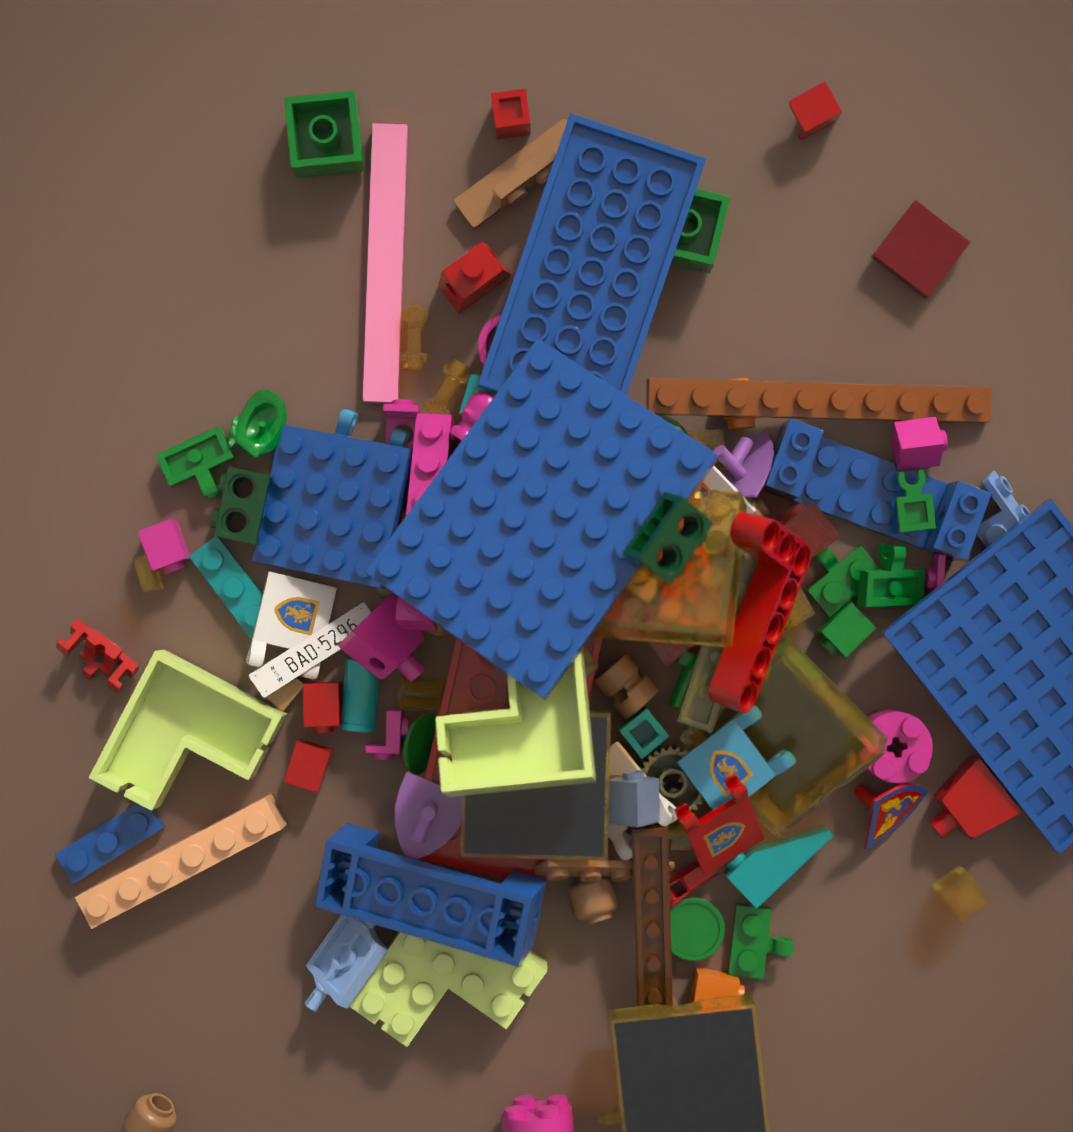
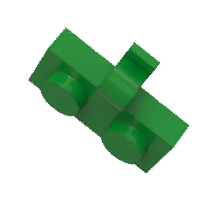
M217 426L156 454L170 487L174 488L193 478H197L204 496H208L209 499L220 495L218 493V482L211 470L236 459L221 426Z
M880 543L878 557L883 565V569L860 570L857 605L863 607L916 605L923 599L925 570L920 568H903L906 558L905 546H894L893 543Z
M820 545L811 554L826 573L805 590L827 617H831L858 594L860 570L880 568L862 546H857L838 562L836 556L827 545Z
M736 903L728 975L764 980L767 952L782 956H792L794 945L792 938L769 935L771 907L759 906L756 909L754 905Z

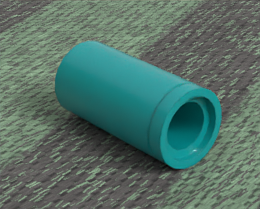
M346 659L340 729L354 732H376L380 679L354 659Z

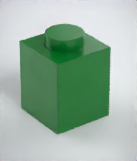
M848 602L825 621L816 632L822 637L818 641L819 644L831 656L837 653L839 656L847 657L876 627L852 602Z

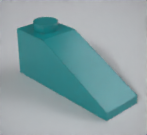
M819 826L751 847L744 853L726 862L728 868L724 871V874L757 909L834 835L824 826Z

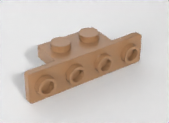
M566 119L559 121L455 198L454 203L472 228H477L509 203L511 205L518 203L528 194L527 190L537 182L543 184L548 180L567 124Z
M605 832L604 857L564 856V859H548L534 867L535 875L547 876L550 881L565 880L569 876H580L581 881H595L601 879V876L611 877L614 882L633 879L632 858L627 861L622 860L617 854L612 840ZM669 861V872L675 870V862Z

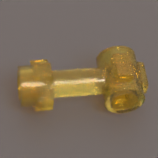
M411 303L401 312L402 322L408 325L407 352L401 353L400 362H403V369L424 370V363H427V353H421L422 327L428 322L429 314L423 311L419 303Z
M452 359L449 365L445 364L442 372L447 376L436 397L429 400L426 399L423 404L426 413L450 414L446 406L459 382L466 384L469 379L467 374L470 368L455 359Z

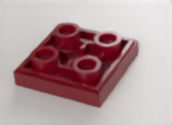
M915 199L872 254L871 258L923 298L927 299L971 242Z

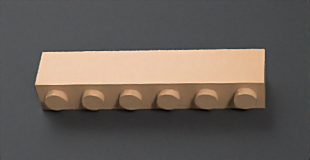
M272 793L85 890L76 896L75 899L90 928L93 929L280 831L287 825V822Z

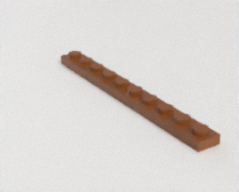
M646 379V408L656 415L869 421H907L936 417L937 422L989 423L991 422V387Z

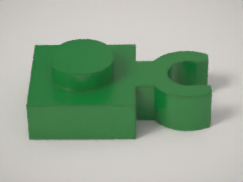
M922 469L916 471L917 482L914 485H910L905 481L904 472L897 474V485L904 491L903 497L894 498L899 533L936 529L932 493L921 494V488L926 480Z

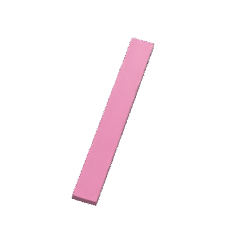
M372 123L363 379L364 403H392V400L399 399L408 126L406 124Z

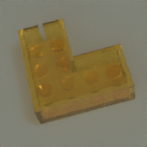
M697 489L689 499V502L714 524L708 531L705 542L695 550L686 563L683 574L675 579L672 585L653 579L640 568L591 637L732 647L742 549L731 541L730 528L735 516L747 510L741 491L708 490L707 497H704L701 490ZM684 519L679 524V531L683 527ZM662 550L660 551L659 558H657V562H659L662 557Z

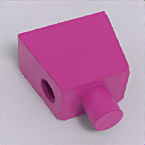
M391 594L337 646L378 679L384 680L397 668L412 682L426 669L412 654L424 641V636L419 630L401 629L395 620L397 598Z

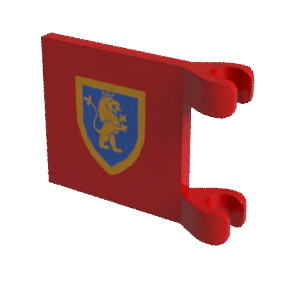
M736 773L723 781L732 799L700 819H697L696 815L690 811L687 803L674 810L704 875H707L765 839L749 800L748 789L739 781Z

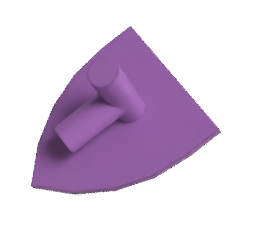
M767 431L762 432L751 440L747 437H741L732 454L724 445L716 447L713 451L718 454V461L722 464L719 471L744 497L756 498L771 470L774 451L773 442Z
M406 771L395 804L396 832L399 844L406 857L416 860L431 854L445 845L458 831L465 818L466 795L448 797L441 792V785Z

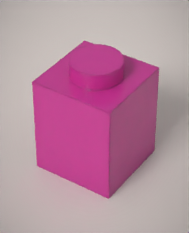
M936 417L894 422L890 445L898 471L940 466L942 453L947 451L948 440L945 430L939 429Z
M169 519L137 531L152 571H164L165 575H169L185 569L183 563L191 560L189 557L191 554L178 520Z

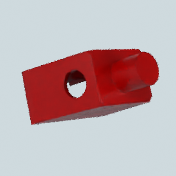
M481 242L442 271L438 287L457 313L460 314L511 276V273L491 246Z
M970 755L934 794L933 797L943 811L929 821V824L941 839L955 828H958L964 836L972 839L1011 819L1022 811L980 758Z

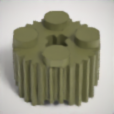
M669 744L658 745L656 749L652 750L651 754L646 755V758L640 759L642 765L638 764V766L647 777L659 778L660 794L676 808L687 803L690 811L692 809L697 810V804H703L701 801L703 797L676 762L690 750L683 746L679 748L677 744H674L673 747ZM678 773L676 779L680 781L676 787L670 785L668 788H664L663 785L666 782L663 778L667 774Z

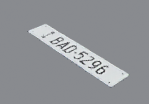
M364 602L249 674L250 679L262 697L265 698L340 650L337 645L371 614V611Z

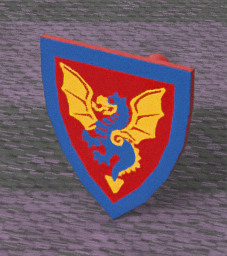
M907 783L899 786L894 785L876 796L863 784L859 785L853 794L871 809L864 849L867 850L898 828L917 808L929 790L920 784Z

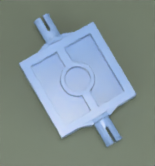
M344 915L339 917L306 964V967L313 974L316 983L315 989L304 1002L309 1009L317 1012L327 995H330L335 1003L347 1009L388 951L387 947L376 935L374 929L376 925Z

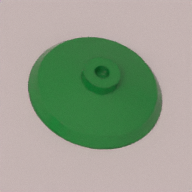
M432 713L418 717L411 725L405 739L403 749L404 763L409 772L414 775L423 773L428 766L436 731V716Z
M686 898L670 908L671 952L674 955L688 961H699L710 957L719 949L725 935V924L721 913L712 903L701 898Z

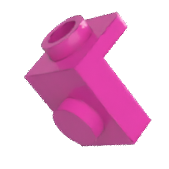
M390 708L387 710L386 743H367L365 745V753H373V759L392 760L394 759V754H400L403 751V739L406 738L410 729V717H404V709Z

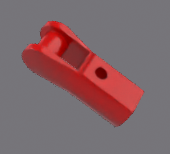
M696 860L670 877V908L717 876L718 872L716 869L704 875ZM680 880L685 889L677 894L672 885Z

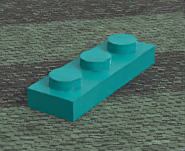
M215 536L189 557L252 640L263 593L221 537Z

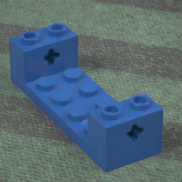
M792 418L782 424L773 447L772 467L761 490L929 553L945 554V558L948 560L963 561L968 559L992 493L961 481L945 483L925 475L926 480L921 488V494L932 493L936 529L899 533L894 498L903 497L904 491L897 485V474L904 472L905 481L910 485H914L917 482L916 471H898L896 464L822 437L824 430Z
M349 823L345 824L326 840L315 907L516 967L521 965L533 948L547 879L513 870L502 884L377 849L380 832Z

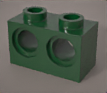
M228 467L227 474L223 473L219 481L218 493L222 494L220 508H215L212 515L211 528L215 529L214 536L259 545L260 526L263 519L269 483H272L273 476ZM244 479H249L253 484V492L247 498H241L237 493V486ZM241 513L246 519V526L241 532L235 533L230 527V520L235 514Z
M664 492L622 554L653 579L672 585L674 580L679 578L685 571L686 563L695 550L705 542L708 531L714 523L684 497ZM684 519L683 527L679 531V524ZM662 550V557L660 561L657 562L658 553Z

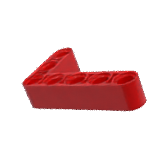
M742 511L735 516L732 522L730 538L733 544L757 560L758 563L711 680L708 695L713 703L747 713L752 709L757 700L811 560V549L808 544L777 520Z

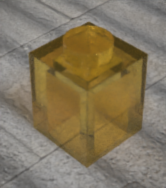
M958 866L932 885V888L951 915L961 922L991 902L971 873L961 866Z

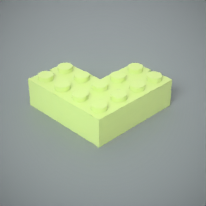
M583 649L546 700L507 674L510 709L436 717L438 751L445 756L444 758H439L441 792L448 797L596 782ZM447 756H452V762L447 758Z
M157 650L152 655L89 778L115 792L126 789L129 783L135 785L127 789L123 796L151 811L162 805L190 750L250 780L256 776L270 749L265 745L274 741L287 713L166 650Z
M398 932L387 947V953L349 1007L373 1024H376L379 1019L382 1020L381 1029L408 1047L447 989H450L507 1030L525 1004V995L530 997L546 974L547 961L533 951H530L521 965L516 967Z

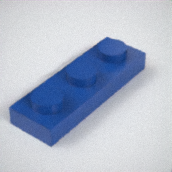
M137 803L59 851L55 856L72 884L163 829L165 825L155 809L151 811Z

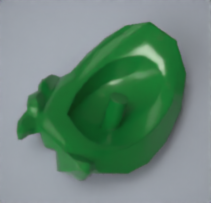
M268 389L257 391L251 396L242 413L234 416L228 440L230 448L237 444L240 449L245 450L247 457L257 459L259 455L272 451L280 443L283 427L287 422L286 405L280 396Z

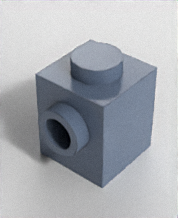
M626 770L622 772V777L608 780L609 823L641 827L660 821L659 778L644 776V771Z

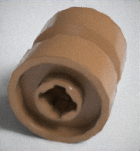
M627 652L615 660L593 681L605 697L612 696L614 698L613 706L625 719L636 713L659 691L647 675L638 674L639 666Z

